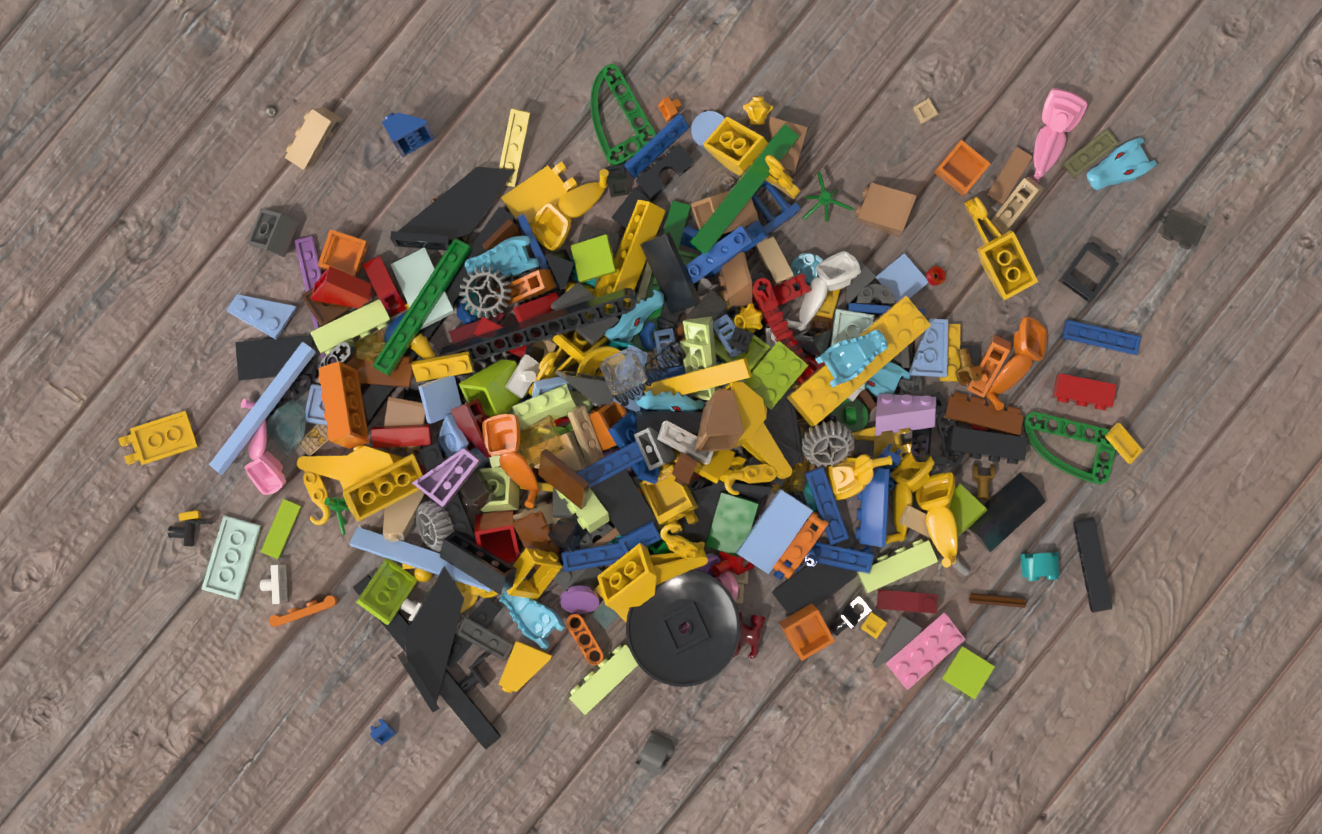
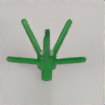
M818 171L817 174L822 193L820 195L805 196V199H817L819 202L802 219H807L816 209L823 205L825 221L828 222V205L830 203L852 211V207L832 199V196L837 194L838 190H834L831 193L826 191L822 174Z
M327 497L324 503L330 506L331 510L336 511L341 533L345 535L344 525L347 522L341 512L343 510L350 511L348 506H346L344 497H334L332 499Z

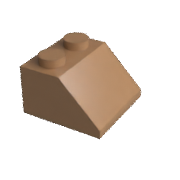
M740 252L721 267V275L718 276L720 287L724 286V291H722L724 302H728L729 308L731 306L737 308L748 306V304L752 303V280L745 254Z

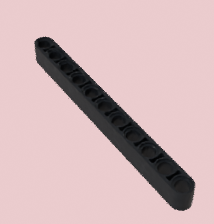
M625 288L445 346L440 350L438 357L462 353L461 351H469L471 361L475 362L619 316L635 309L637 293L631 288ZM630 298L632 301L625 302L623 299ZM612 304L614 307L607 308L605 305ZM588 310H593V311H595L596 313L590 314V313H588L587 311H588ZM569 316H575L577 319L572 320ZM551 322H557L559 325H552ZM537 327L540 331H534L532 328ZM519 333L522 337H517L514 334ZM497 339L504 340V343L498 342ZM479 345H484L487 348H480Z
M366 575L353 586V589L359 596L371 581L372 577L370 575ZM398 610L388 625L381 620L379 621L406 653L403 635L410 624ZM445 669L439 694L477 741L487 750L501 738V735L468 694L462 690L463 688H460L450 672Z

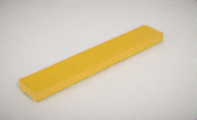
M745 357L658 380L657 382H651V386L644 384L646 387L644 393L646 394L650 390L655 396L657 394L660 395L661 392L667 393L671 391L673 396L677 392L680 395H685L750 378L752 374Z

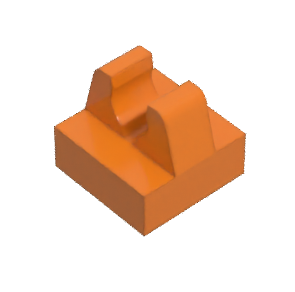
M668 96L662 99L657 107L666 122L676 116L677 110H679L682 104L679 99L671 101Z

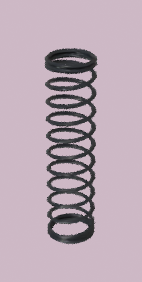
M671 342L667 349H663L661 353L656 354V358H652L650 362L645 363V367H640L639 371L634 372V376H629L628 381L624 380L622 385H618L617 388L613 389L612 393L616 401L622 406H627L629 404L627 396L634 400V395L624 386V383L628 382L631 390L636 395H640L639 389L629 381L630 378L633 377L637 386L641 390L646 391L643 382L647 386H651L649 378L657 382L655 374L658 377H662L661 370L668 373L666 365L669 368H674L672 361L679 364V359L684 360L686 358L684 349L677 342ZM673 347L678 349L683 357L679 356ZM663 351H667L670 359L663 354ZM670 353L675 356L678 362L671 357ZM658 355H662L665 364L657 359ZM664 357L669 360V362L671 363L672 367L666 362V360L664 359ZM652 360H656L660 369L652 363ZM659 362L664 365L667 371L660 366ZM647 364H651L654 373L650 369L646 368ZM653 366L660 372L661 376L655 371ZM642 368L645 369L648 377L645 374L641 373ZM648 371L654 376L655 380L649 375ZM636 373L640 374V377L643 380V382L637 377H635ZM642 375L649 381L650 385L646 383ZM636 379L642 384L644 389L640 387ZM631 384L636 388V390L638 391V393H636V392L634 391V389L632 388ZM626 390H628V391L630 392V394L632 395L633 398H631V397L628 395V393L626 392Z

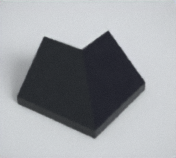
M566 249L545 255V260L557 283L556 287L560 295L565 293L574 266Z

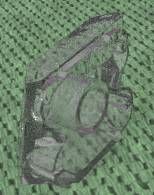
M625 349L605 358L600 365L611 395L624 393L644 384L648 380L637 352L634 350Z

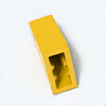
M516 641L498 684L502 686L501 690L511 694L513 691L517 692L551 660L553 655Z

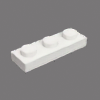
M667 420L662 423L657 440L705 465L710 463L714 451L695 453L697 436Z

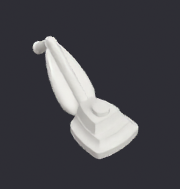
M842 251L825 259L816 266L819 277L811 281L810 288L812 291L804 295L800 309V322L784 319V321L788 322V328L799 331L805 330L824 302L827 292L850 285L851 279L861 273L860 265L854 256Z

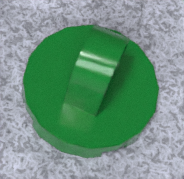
M847 398L830 413L829 418L834 423L839 421L841 424H845L853 432L864 429L868 421V413L861 401L855 398L851 402Z

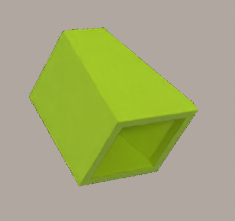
M501 359L459 383L466 401L479 398L487 418L508 413L513 406L523 399L505 388V385L518 366L516 362Z

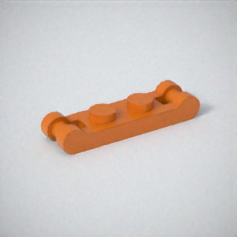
M813 512L776 562L773 569L777 572L781 571L785 574L784 577L790 579L826 530L829 522L821 520L818 514ZM813 523L819 527L816 532L810 528ZM787 560L793 563L790 568L784 565Z
M330 595L325 597L321 603H317V600L307 603L304 609L299 610V607L287 610V615H272L269 618V624L273 627L281 626L332 608L338 604V598Z

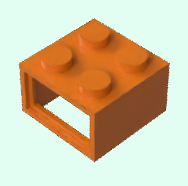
M960 140L934 173L964 197L991 163L963 140Z
M330 229L318 266L323 270H327L329 266H332L358 278L370 244L365 240Z
M611 401L610 405L603 404L601 407L598 406L588 413L602 451L617 445L608 430L627 412L623 406Z
M812 603L778 622L795 654L801 661L835 642L820 612Z

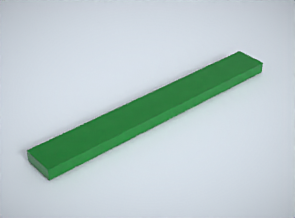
M786 124L780 127L690 241L704 255L708 253L770 174V168L765 161L766 156L771 155L780 161L799 136Z
M672 200L663 234L670 232L679 250L691 205ZM653 272L645 301H647V298L654 296L653 290L661 292L659 286L653 285L655 278ZM663 306L655 310L644 321L642 327L643 330L648 321L656 325L651 333L652 340H654V332L658 326L656 319L660 316ZM641 330L634 336L633 344H636V348L649 352L650 350L644 349L641 344Z
M454 238L372 365L374 369L390 377L472 250L471 246Z

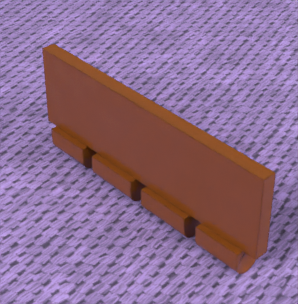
M356 353L346 364L358 370L360 384L411 388L413 376L412 357L403 356L390 377L372 367L379 354Z
M955 391L952 397L949 396L945 418L1020 437L1023 422L1020 408L1007 406L1006 411H1003L1004 407L997 411L991 401L988 402V406H985L986 400L970 396L969 401H966V394Z
M541 511L535 514L533 512L513 522L525 549L553 552L558 556V560L563 565L562 552L549 538L548 534L551 529ZM535 564V570L537 571L541 565Z

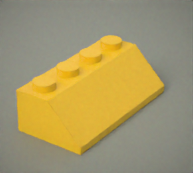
M411 454L343 489V497L350 512L359 522L420 490L412 483L423 475L415 456Z

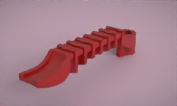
M765 278L758 279L752 285V293L761 313L766 319V324L768 323L771 329L770 332L775 337V341H780L807 363L808 359L803 358L801 354L803 352L802 349L799 350L797 340H794L792 337V330L789 331L787 327L788 322L784 321L782 317L783 312H780L777 308L779 304L770 281ZM759 284L761 286H765V289L763 291H759L757 289L759 287ZM810 366L797 379L800 385L815 373Z

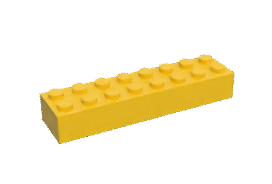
M907 296L901 298L857 336H864L874 330H879L883 333L888 348L878 354L858 376L832 388L829 382L834 377L827 365L824 364L789 394L787 399L811 427L817 425L928 329L931 324Z

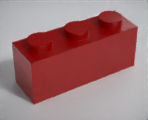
M1058 374L1056 375L1052 398H1057V402L1068 404L1069 401L1076 402V406L1087 407L1092 405L1095 406L1096 410L1106 411L1107 408L1113 407L1117 385Z

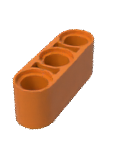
M579 614L570 615L566 625L586 660L591 665L600 664L604 658V653L584 618ZM571 618H579L581 621L580 627L573 628L570 625ZM582 634L590 636L591 641L589 644L584 645L580 642ZM598 651L600 659L592 661L589 657L590 652Z

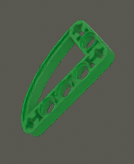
M614 64L603 67L592 85L591 115L594 130L603 154L608 163L614 166L630 160L648 143V141H643L645 139L644 133L639 134L638 132L644 131L648 127L649 129L646 130L648 136H653L654 138L656 133L619 68ZM611 69V71H616L614 73L616 80H618L619 78L621 80L616 81L614 83V80L611 76L607 77L608 70ZM604 80L636 134L611 149L602 130L598 112L599 90ZM618 85H623L626 88V92L619 95L615 92V88ZM628 101L634 102V110H626L624 107L625 103ZM636 118H643L645 123L642 127L634 125ZM629 143L637 145V150L634 153L627 151L626 147ZM623 147L624 153L627 155V157L624 158V155L622 154L618 157L619 161H616L615 159L611 160L612 153H615L616 155L620 154V148Z
M1031 412L1025 416L1024 432L1026 438H1028L1027 440L1032 448L1045 461L1066 474L1090 483L1104 484L1108 481L1116 449L1110 442L1107 444L1105 439L1100 438L1099 442L1096 440L1099 437V431H1101V436H1106L1110 431L1109 429L1038 412ZM1036 416L1035 419L1038 421H1043V418H1045L1043 429L1040 428L1042 424L1039 423L1032 426L1029 418ZM1049 420H1054L1057 423V428L1054 431L1049 430L1047 427ZM1072 424L1075 426L1076 432L1074 435L1067 434V425ZM1086 429L1094 431L1093 439L1089 440L1085 437L1084 432ZM1034 430L1097 445L1091 473L1076 469L1049 453L1038 441ZM1101 452H1106L1109 455V460L1106 463L1101 462L1099 459ZM1097 464L1101 466H1107V469L1102 468V475H1104V478L1100 479V481H1098V477L1095 476L1096 473L1100 472L1101 468L1097 467Z

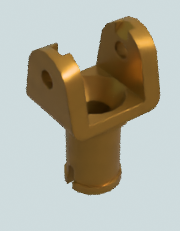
M969 348L956 351L961 365L960 370L955 372L961 386L969 385L970 377L973 381L981 380V366L972 364Z
M977 464L972 465V481L978 483L977 499L979 500L990 499L989 483L995 477L994 465L989 466V476L978 475Z

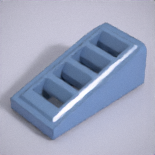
M726 314L713 322V329L715 335L733 359L743 353V351L732 350L728 346L729 343L727 341L731 339L735 325ZM729 330L732 331V332H730L729 334H727L726 336H723V334L726 333L727 331H729Z
M672 328L654 332L657 353L667 349V346L661 347L660 344L675 342ZM670 335V338H668V339L659 340V337H658V336ZM670 353L671 357H674V360L678 362L675 356ZM658 355V359L665 364L662 355ZM672 361L674 367L680 366V363L676 364ZM659 362L660 366L663 369H666L661 362Z

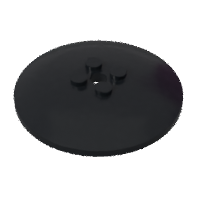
M693 569L656 585L653 597L641 606L629 608L626 621L628 646L639 667L653 679L663 684L677 687L696 686L720 674L732 660L737 650L741 633L739 611L728 589L714 577ZM687 622L690 625V630L684 634L681 631V625Z

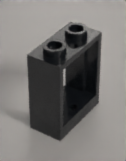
M1087 242L1083 245L1058 280L1088 303L1094 300L1119 265L1113 255L1102 252L1100 250L1101 247L1094 242ZM1087 251L1110 266L1093 291L1070 275Z

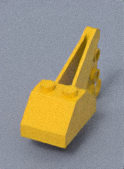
M726 117L702 145L723 166L740 176L750 167L754 159L758 157L768 143L763 136ZM767 155L765 161L770 168L769 173L771 175H768L765 180L794 199L800 190L792 183L793 179L783 172L785 168L773 156Z
M978 197L964 202V206L984 244L977 248L980 262L1000 297L1006 300L1036 284L1038 280L1014 232L1010 230L1001 235L987 218L988 212ZM978 219L983 222L994 240L988 242Z
M576 330L554 336L552 340L560 348L556 353L553 351L549 352L542 359L539 365L540 372L536 374L535 381L560 377L556 374L557 370L567 371L577 362L580 364L590 351L598 347L607 346L610 340L604 335L591 345ZM566 353H568L570 357L549 378H547L554 371L555 367L566 355ZM534 383L527 392L531 396L533 392Z
M742 381L731 382L722 388L734 391L744 433L733 448L742 445L762 463L760 465H749L737 472L730 473L725 479L726 490L733 495L739 494L738 491L731 488L732 480L738 479L746 483L770 482L776 476L780 479H786L791 476V466L784 458L763 423L767 415V408L764 405L763 399Z
M364 445L354 448V452L348 456L300 457L297 460V466L305 472L303 476L304 484L312 501L323 511V518L321 520H316L311 516V522L315 525H324L328 522L331 514L329 506L324 503L329 495L320 475L340 480L343 489L403 459V457Z
M677 523L665 525L660 532L661 538L674 553L650 555L646 546L641 543L636 545L597 576L605 605L613 610L641 606L655 595L656 585L707 564L708 559L705 551L698 550L695 544L682 536H673L667 533L672 528H681V525Z

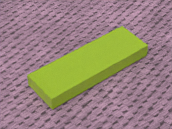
M286 499L282 500L260 551L261 553L280 559L302 506Z

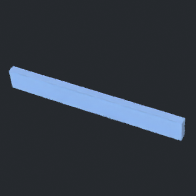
M304 342L300 344L209 465L221 475L225 473L314 356L315 350Z
M357 527L349 542L352 547L437 575L445 566L453 580L489 592L492 591V589L440 558L439 553L400 540L398 542H390L385 540L384 535Z

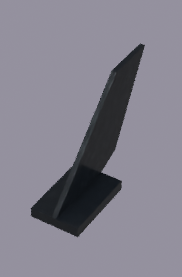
M476 167L400 230L391 231V241L395 247L417 249L425 247V249L447 251L452 243L451 240L471 235L515 170Z
M737 479L731 487L739 492L737 496L756 502L766 494L771 495V482L746 483ZM721 480L717 484L712 481L710 486L699 488L697 491L692 490L691 494L698 506L694 509V512L699 522L689 525L684 516L678 519L683 530L677 534H672L671 530L667 533L673 536H682L693 543L707 542L721 492L729 493L725 488V483Z
M443 566L403 635L406 654L403 651L397 655L433 713L439 709L437 700L464 597L445 566Z

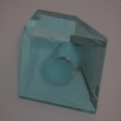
M294 399L278 408L266 423L267 433L286 456L293 452L305 436L306 414Z

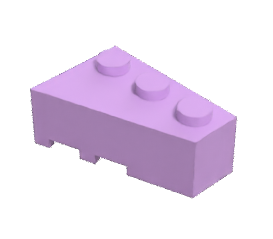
M878 394L875 436L881 435L882 431L892 430L893 433H897L899 429L903 428L917 430L935 427L936 397Z
M463 448L412 484L442 507H447L482 460L468 449Z

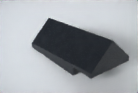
M1019 473L983 505L987 511L968 529L989 552H992L1046 501L1038 488Z

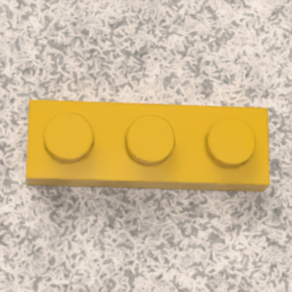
M948 324L947 377H940V382H958L955 372L960 370V361L956 352L960 350V324Z
M469 351L414 361L411 365L416 382L473 372Z

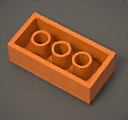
M339 361L318 368V380L322 388L321 398L325 407L324 417L328 426L327 436L330 442L348 449L370 443L358 370Z

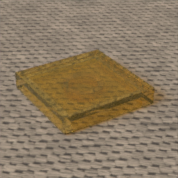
M550 415L520 431V444L528 466L531 468L540 463V454L544 449L549 450L553 455L564 449L553 417Z

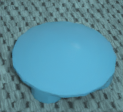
M803 253L797 256L790 266L794 275L793 278L804 273L806 276L805 281L807 286H809L813 279L819 277L816 266L823 259L812 253Z

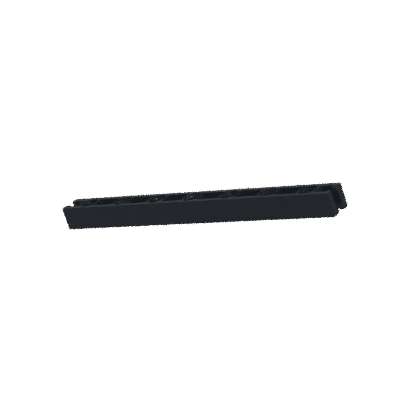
M500 206L472 243V250L445 290L453 308L457 300L462 297L459 293L465 292V289L460 288V285H467L463 278L471 279L465 268L466 260L485 253L486 251L482 244L508 219L513 223L516 221L513 215ZM446 317L419 330L416 337L422 334L424 337L426 336L429 342ZM410 345L403 356L412 357V362H414L419 355L411 349L412 346ZM370 385L362 397L367 428L397 386Z

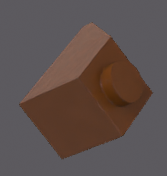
M681 452L672 472V475L676 477L674 481L683 487L685 484L691 486L703 466Z

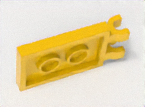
M561 161L552 170L547 165L501 198L516 220L518 216L524 214L530 225L533 218L545 205L554 204L558 206L560 198L578 185L573 177L563 183L559 175L567 171Z
M187 411L130 428V435L118 438L122 447L133 444L135 453L124 456L128 465L140 461L143 466L198 448Z
M876 426L851 432L854 440H874L873 459H877L879 453L889 444H892L891 452L895 453L898 449L901 450L900 457H902V453L911 452L912 441L902 444L900 434L909 433L910 428L899 429L897 433H893L892 430L882 431L881 435L876 436ZM854 450L851 451V456H847V458H853Z
M672 447L676 459L678 460V457L681 452ZM731 450L714 451L709 464L705 465L699 462L703 467L698 474L716 484L719 480L725 483V479L730 473L744 468L743 465L746 459L734 457L735 452ZM735 480L731 481V487L734 484Z
M673 461V462L668 463V464H670V465H676V462ZM673 475L651 486L664 513L686 501L678 483L674 481L675 477ZM692 510L687 514L670 522L669 524H679L678 519L684 516L686 517V520L689 525H693L699 522V519L695 514L694 510ZM681 527V528H672V529H670V530H671L672 534H673V533L677 534L678 532L682 531L683 529H682V527Z

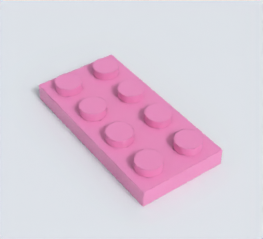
M943 613L891 658L886 665L908 690L958 647L965 638L950 618Z

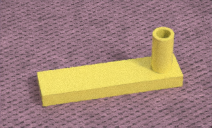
M511 108L499 169L515 170L506 183L507 186L511 187L516 186L531 112Z

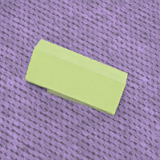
M712 316L684 320L683 326L686 339L680 341V345L686 353V358L683 360L685 372L689 373L717 365ZM719 386L689 394L692 397L709 401L713 393L719 390Z

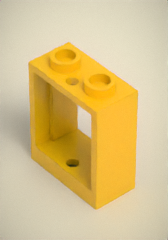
M667 464L661 467L658 482L672 475L675 465ZM647 481L639 483L659 525H666L698 507L687 484L684 487L678 484L686 501L664 513L651 487L654 484Z
M526 548L513 565L517 568L513 587L507 593L511 596L537 600L563 567L558 560V556L553 552ZM535 564L541 565L530 580L524 579Z

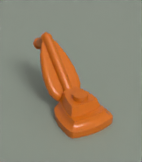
M1032 317L1022 318L1019 330L1014 333L1013 346L1015 356L1003 367L986 393L987 399L992 402L997 411L1003 409L1004 404L996 395L1007 391L1018 383L1031 369L1032 361H1040L1044 358L1047 345V330L1038 320Z
M501 414L486 419L482 424L488 453L491 456H500L499 463L504 472L516 484L526 490H530L525 506L533 508L539 488L532 467L526 458L518 453L521 439L518 416Z

